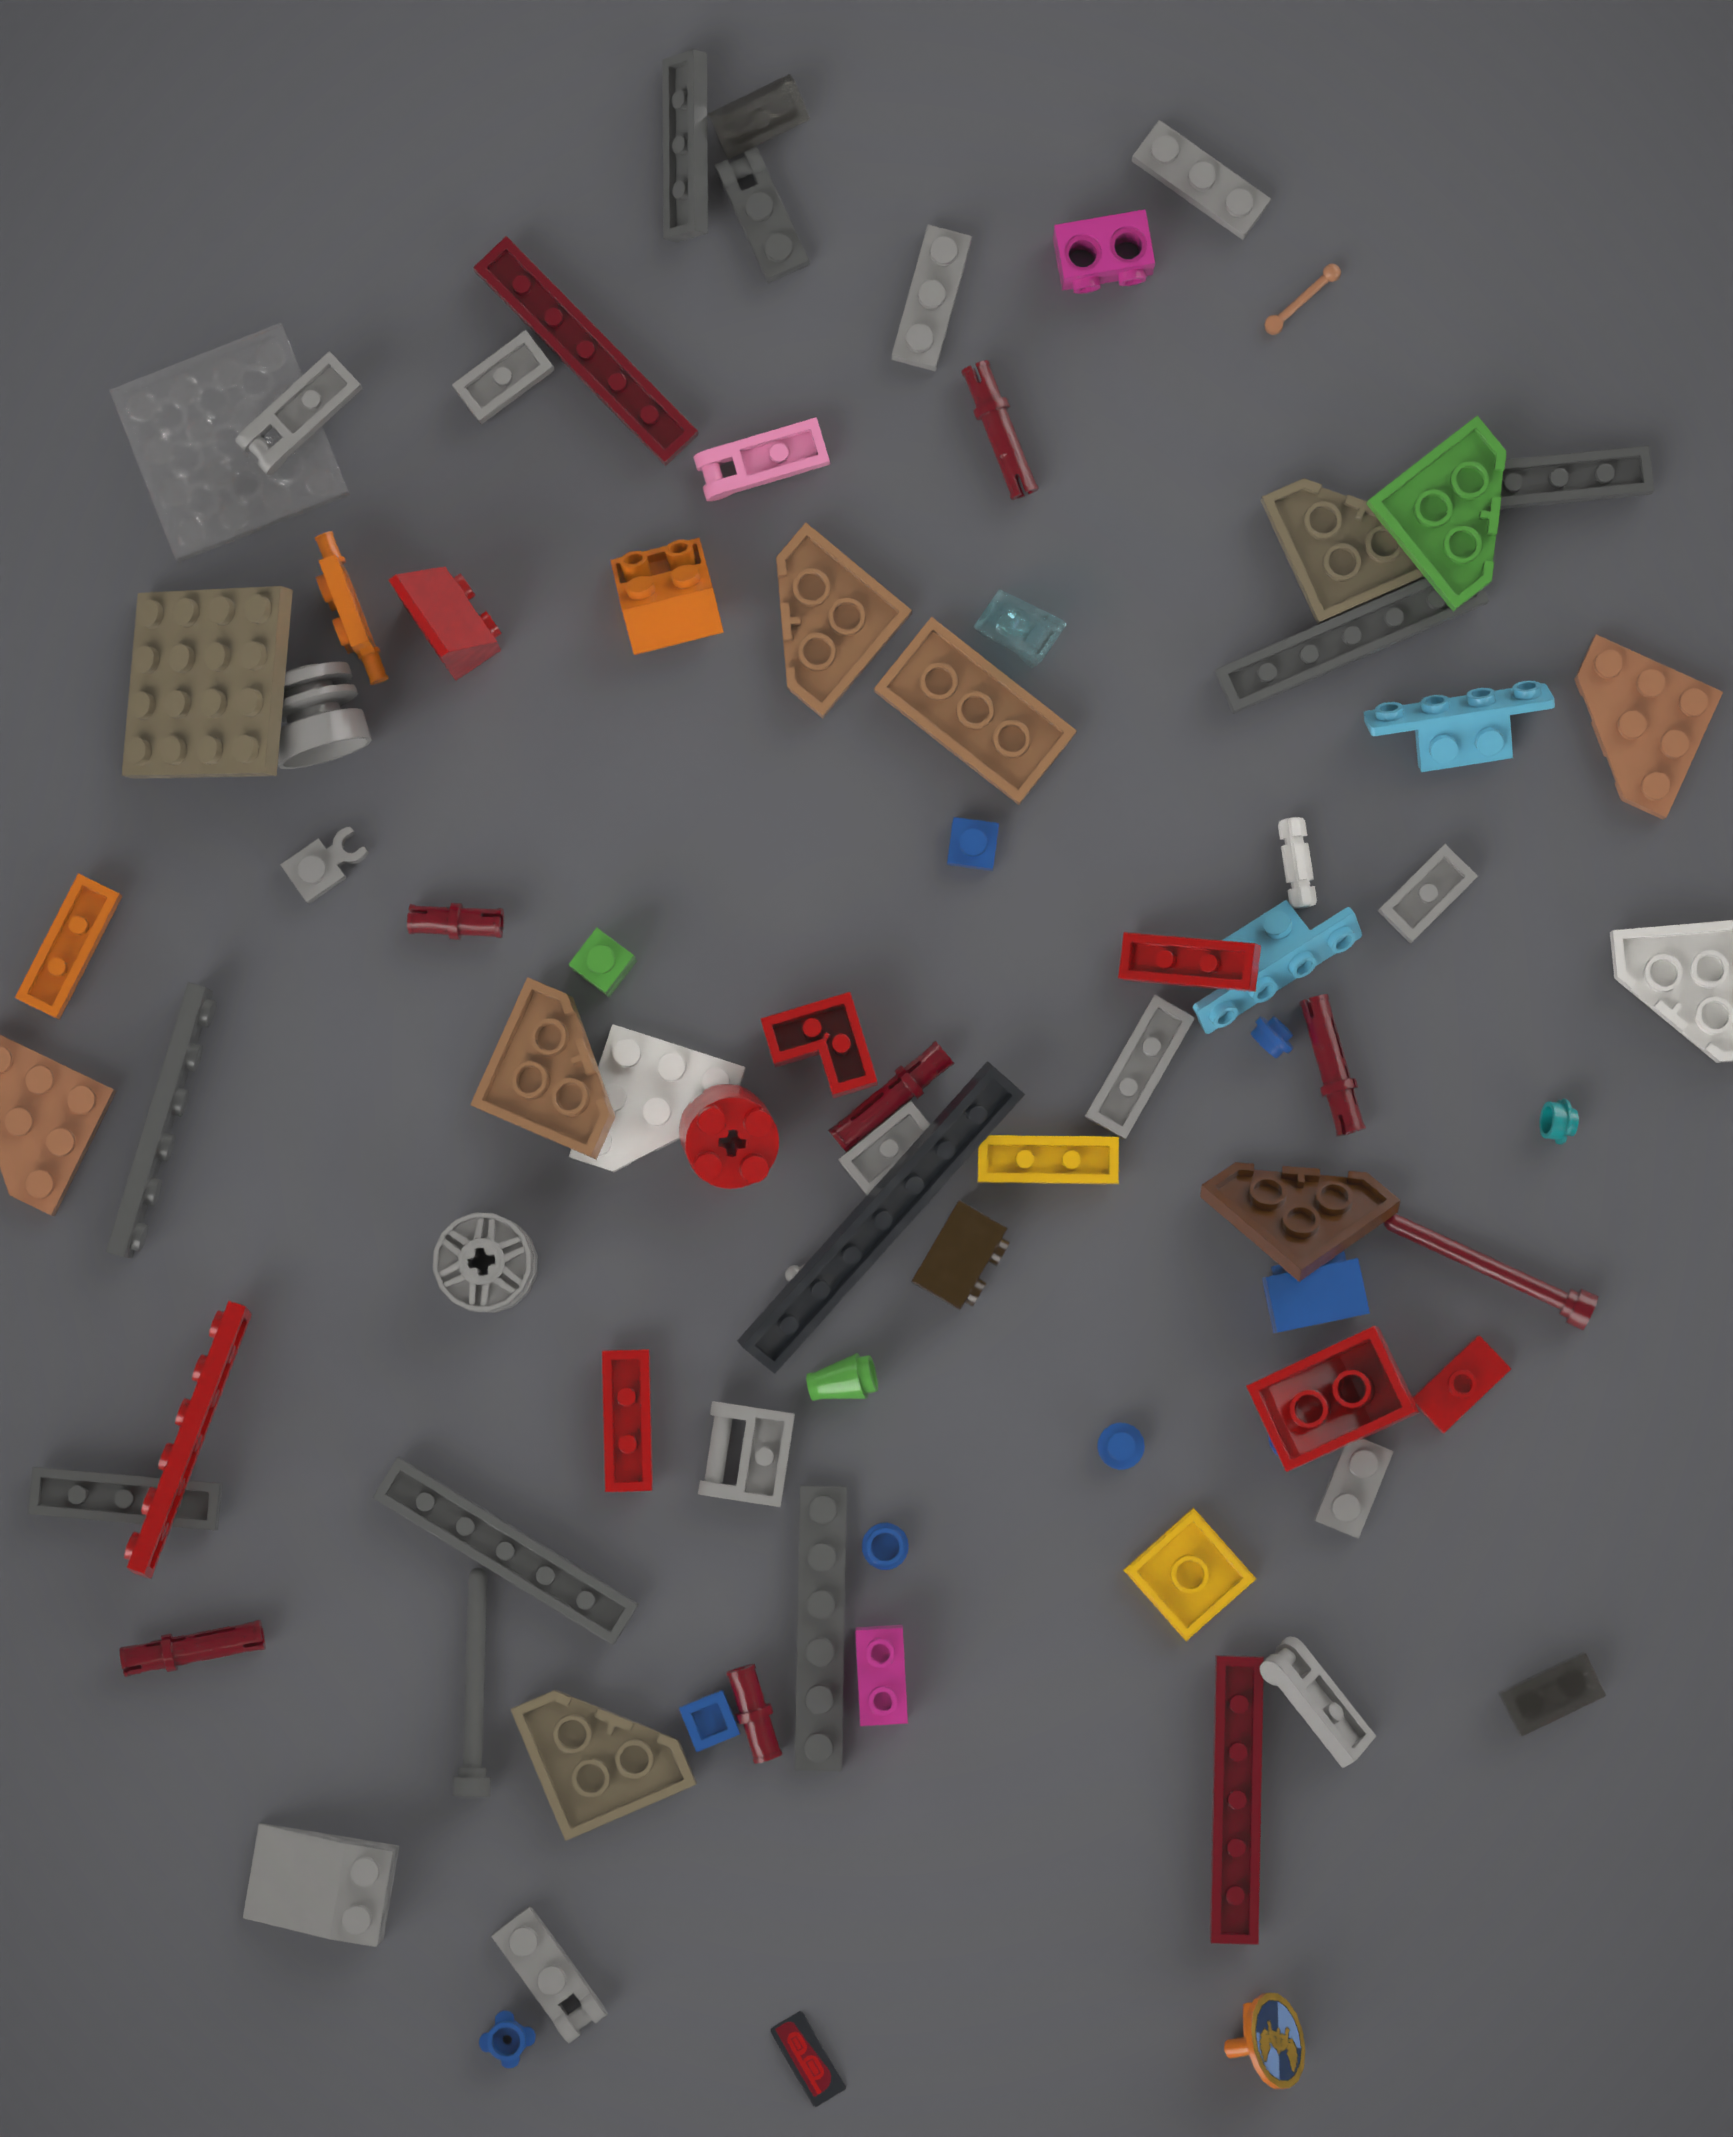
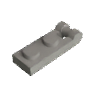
M329 351L244 428L237 436L236 443L245 452L251 451L259 459L257 465L266 475H271L285 463L287 458L363 388ZM272 428L282 437L273 446L264 439L265 435Z
M1286 1637L1276 1647V1654H1270L1260 1665V1674L1268 1683L1278 1685L1340 1766L1344 1768L1358 1759L1375 1739L1376 1735L1307 1647L1295 1637Z
M531 1905L491 1935L552 2019L561 2036L568 2043L581 2035L580 2029L592 2020L598 2023L608 2015L599 1998ZM574 1993L581 2006L568 2014L561 2002Z

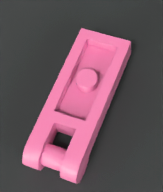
M817 417L714 447L693 456L697 470L702 471L706 485L702 488L706 501L720 500L740 491L830 465ZM733 461L737 474L723 478L720 465Z

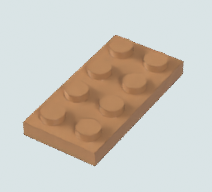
M933 617L927 621L874 688L876 694L1018 805L1021 804L1077 733L1076 729Z

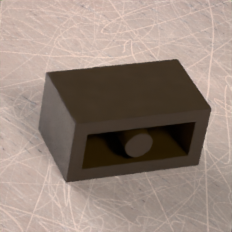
M959 1200L911 1283L959 1311L964 1302L973 1307L987 1283L979 1278L988 1262L997 1266L1010 1244L1008 1240L1003 1238L1008 1228Z

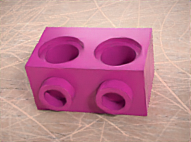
M1146 209L1054 225L1053 242L1062 290L1073 289L1076 294H1085L1099 290L1103 283L1119 281L1120 286H1132L1146 281V276L1153 275L1155 259ZM1129 242L1138 248L1140 254L1133 259H1123L1116 253L1115 247L1120 243ZM1085 250L1093 256L1094 262L1087 267H1079L1071 262L1069 256L1074 251Z
M903 1625L856 1627L860 1726L908 1724Z

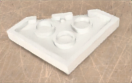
M1733 920L1611 931L1610 940L1614 979L1716 1063L1732 1062Z
M612 1024L598 1069L613 1108L615 1119L597 1160L572 1149L569 1158L615 1172L637 1159L680 1139V1119L687 1105L690 1102L692 1103L704 1090L711 1086L720 1084L740 1086L746 1068Z

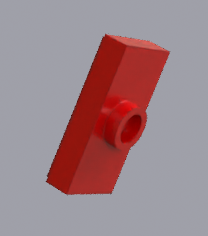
M1477 1335L1412 1397L1417 1408L1444 1434L1494 1387L1511 1368L1480 1335Z

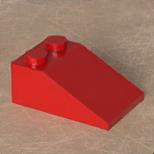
M443 566L396 574L388 579L402 604L455 681L501 651L495 639L502 634L487 611L478 615L469 600L476 595L461 573L452 577L447 568Z
M1377 1326L1361 1331L1246 1386L1286 1472L1420 1413L1384 1336Z

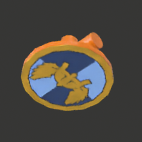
M1263 1993L1252 2002L1244 2003L1243 2037L1227 2039L1224 2043L1225 2054L1228 2058L1250 2055L1254 2069L1264 2083L1273 2089L1291 2088L1299 2081L1305 2061L1304 2035L1296 2012L1288 2000L1278 1993Z

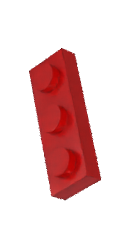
M1124 932L1118 978L1125 981L1256 992L1261 945L1246 942Z
M650 1350L602 1351L605 1492L653 1491Z

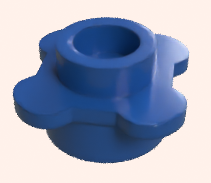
M503 2010L495 2016V2024L491 2030L480 2036L479 2046L482 2051L490 2052L496 2059L501 2060L503 2067L514 2068L519 2064L520 2054L527 2046L534 2044L536 2033L532 2027H523L518 2023L511 2011ZM510 2035L512 2042L509 2044L504 2043L503 2037Z

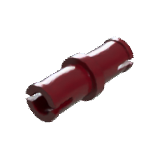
M451 903L450 907L416 906L415 904H410L408 908L409 912H411L407 914V930L409 934H445L454 940H460L462 935L502 938L503 908H463L462 903Z
M748 1664L732 1669L726 1675L729 1678L739 1710L735 1714L737 1723L743 1724L753 1755V1762L758 1764L780 1757L783 1753L779 1747L770 1715L773 1714L771 1703L765 1702L755 1670V1664Z

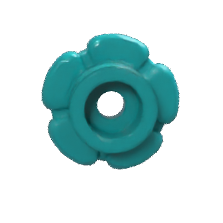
M1567 1099L1558 1100L1557 1102L1548 1101L1541 1110L1539 1121L1540 1133L1545 1139H1555L1556 1144H1564L1567 1141V1136H1574L1577 1132L1579 1124L1578 1112L1572 1108L1570 1101Z

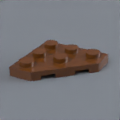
M1240 1162L1233 1163L1202 1184L1200 1197L1299 1282L1398 1213L1401 1201L1367 1172L1348 1171L1347 1177L1320 1175V1169L1292 1166H1282L1281 1172L1254 1170L1253 1163Z

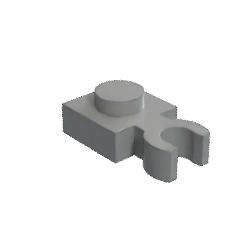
M351 827L339 830L333 839V845L326 848L318 838L280 864L308 904L347 879L340 869L343 864L360 863L368 856L369 852L364 846L354 853L345 851V841L355 834Z

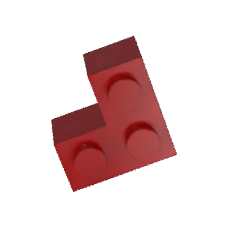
M851 992L760 1018L775 1068L820 1055L833 1099L878 1086L877 1077Z

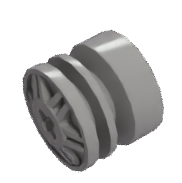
M347 662L310 664L286 672L281 723L287 722V725L283 726L280 732L278 767L280 769L303 768L325 763L356 752L372 741L363 710L358 708L341 709V706L352 701L358 695L354 684H345L353 677L350 665Z
M472 1213L456 1219L441 1233L434 1249L433 1272L439 1288L453 1303L471 1311L498 1313L516 1306L529 1294L537 1277L538 1255L532 1239L518 1224L494 1213ZM483 1249L486 1255L495 1257V1264L488 1266V1274L484 1276L480 1269L472 1267V1261L479 1259V1251Z

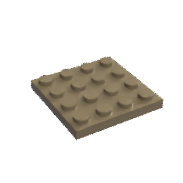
M283 586L138 593L122 776L133 779L277 776L292 589Z

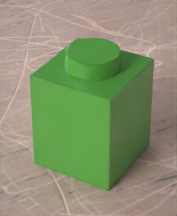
M596 927L568 965L575 973L610 998L635 965L637 959L632 953Z

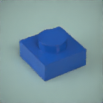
M953 817L947 865L993 871L999 823Z
M723 1689L679 1707L696 1752L741 1734Z

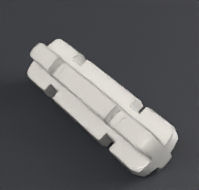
M1300 817L1286 818L1279 821L1278 830L1280 840H1285V845L1281 846L1286 883H1291L1292 888L1287 890L1289 904L1294 909L1312 907L1316 905L1317 898L1315 886L1310 887V881L1314 880L1309 843H1304L1303 837H1307L1306 823Z

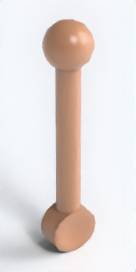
M1336 264L1325 266L1323 275L1278 316H1269L1265 321L1266 332L1271 335L1279 334L1282 331L1283 323L1329 281L1334 282L1339 279L1341 275L1339 266Z

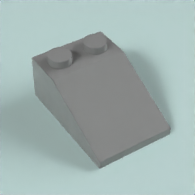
M259 1823L243 1918L326 1939L377 1947L384 1940L399 1846Z

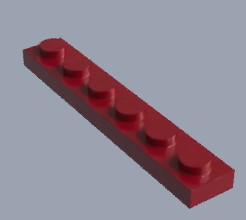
M507 236L473 267L475 273L665 466L699 435L698 430Z
M1215 1655L1210 1943L1259 1945L1264 1679L1260 1674V1665L1264 1662L1263 1656Z

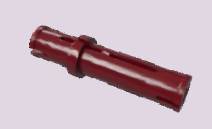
M983 360L975 363L981 377V382L975 368H972L971 365L964 368L961 373L965 377L977 407L973 410L976 420H982L1009 489L1011 500L1025 497L1019 483V478L1025 492H1028L1029 495L1039 490V487L1035 483L1007 412V409L1010 408L1008 399L1001 397L990 368L989 360Z
M1322 994L1310 997L1309 1000L1304 999L1299 1004L1303 1011L1323 1082L1320 1092L1322 1097H1327L1336 1128V1136H1344L1364 1130L1366 1126L1363 1123L1354 1089L1358 1088L1356 1078L1350 1077L1332 1014L1329 995Z
M934 1041L931 1046L904 1068L900 1065L895 1069L896 1075L828 1131L847 1153L914 1096L917 1099L924 1094L923 1089L955 1063L943 1048Z
M261 1620L185 1636L173 1637L172 1634L161 1635V1640L120 1647L119 1653L123 1674L125 1677L142 1672L165 1668L167 1672L178 1670V1666L188 1663L206 1661L243 1652L265 1650L266 1643L264 1630L261 1628Z

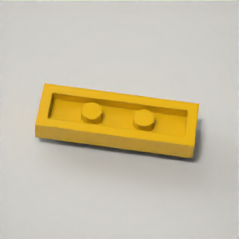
M989 1135L978 1147V1183L1119 1184V1137Z

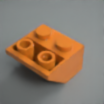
M700 537L691 540H676L667 546L643 552L632 551L622 557L610 560L634 655L724 633Z

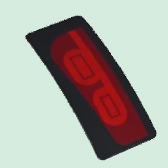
M802 2011L797 2012L771 2028V2034L813 2106H819L846 2089L844 2082Z

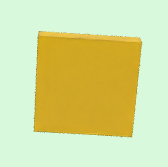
M1191 1508L1123 1569L1185 1641L1189 1640L1256 1580L1255 1576L1195 1508Z

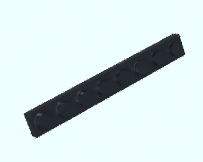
M987 1061L737 1340L741 1347L775 1374L1025 1094Z

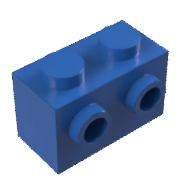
M1345 1251L1332 1258L1300 1282L1280 1265L1271 1266L1273 1276L1262 1278L1273 1333L1370 1314L1359 1259L1346 1260Z

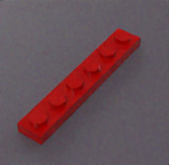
M228 1300L225 1311L218 1310L213 1318L209 1337L214 1338L208 1355L201 1354L195 1365L192 1380L197 1382L193 1395L191 1400L184 1398L179 1407L175 1424L180 1426L174 1444L168 1442L163 1449L158 1469L163 1470L157 1488H149L141 1509V1513L146 1515L140 1533L135 1531L132 1533L125 1549L124 1558L129 1560L126 1568L134 1574L152 1579L252 1314L244 1305Z

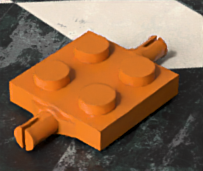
M333 531L322 533L314 538L323 558L318 560L323 574L316 576V580L324 601L328 602L331 611L337 610L340 616L332 620L341 645L345 646L347 653L355 652L358 659L362 661L370 680V685L382 683L388 680L389 677L379 655L381 652L380 648L375 645L351 579L343 565L346 563L345 557L341 556Z

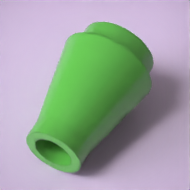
M855 1353L823 1369L806 1374L807 1387L812 1401L820 1399H867L869 1393L878 1391L877 1373L870 1355L860 1357L858 1353Z

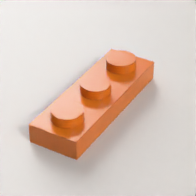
M78 873L15 998L60 1020L123 895Z

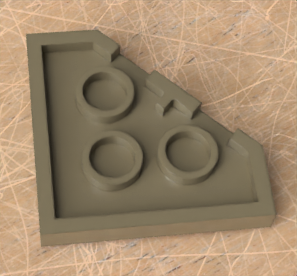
M1303 478L1262 496L1260 501L1317 625L1425 578L1367 506V501L1351 495L1339 494L1321 487L1322 484Z
M555 1689L510 1709L565 1841L697 1784L679 1739Z

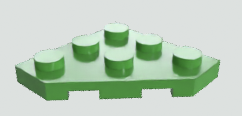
M1478 415L1371 497L1366 503L1453 612L1488 586L1493 578V559L1496 535L1498 533L1501 506L1500 496L1507 451Z

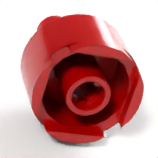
M734 1084L711 1086L704 1090L692 1103L690 1102L682 1113L679 1124L680 1142L692 1169L700 1179L719 1188L737 1189L753 1183H759L766 1178L778 1154L779 1134L767 1107L754 1093L745 1087ZM729 1130H735L737 1137H732L730 1142L723 1143L721 1138H726Z

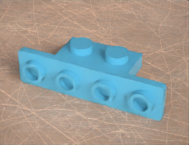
M1522 681L1514 684L1513 688L1494 691L1490 688H1477L1470 690L1467 695L1451 698L1444 695H1431L1423 698L1419 703L1406 705L1397 702L1382 703L1376 706L1374 710L1364 711V722L1371 736L1415 730L1418 766L1421 772L1513 758L1510 715L1555 708V699L1546 684H1540L1536 681Z
M1285 900L1223 939L1222 941L1261 945L1256 992L1217 989L1195 1003L1193 1009L1204 1032L1210 1034L1218 1028L1228 1026L1241 1013L1257 1003L1269 1000L1276 991L1297 978L1305 977L1317 965L1334 954L1349 949L1355 941L1362 937L1355 913L1350 907H1347L1317 927L1309 930L1292 906Z

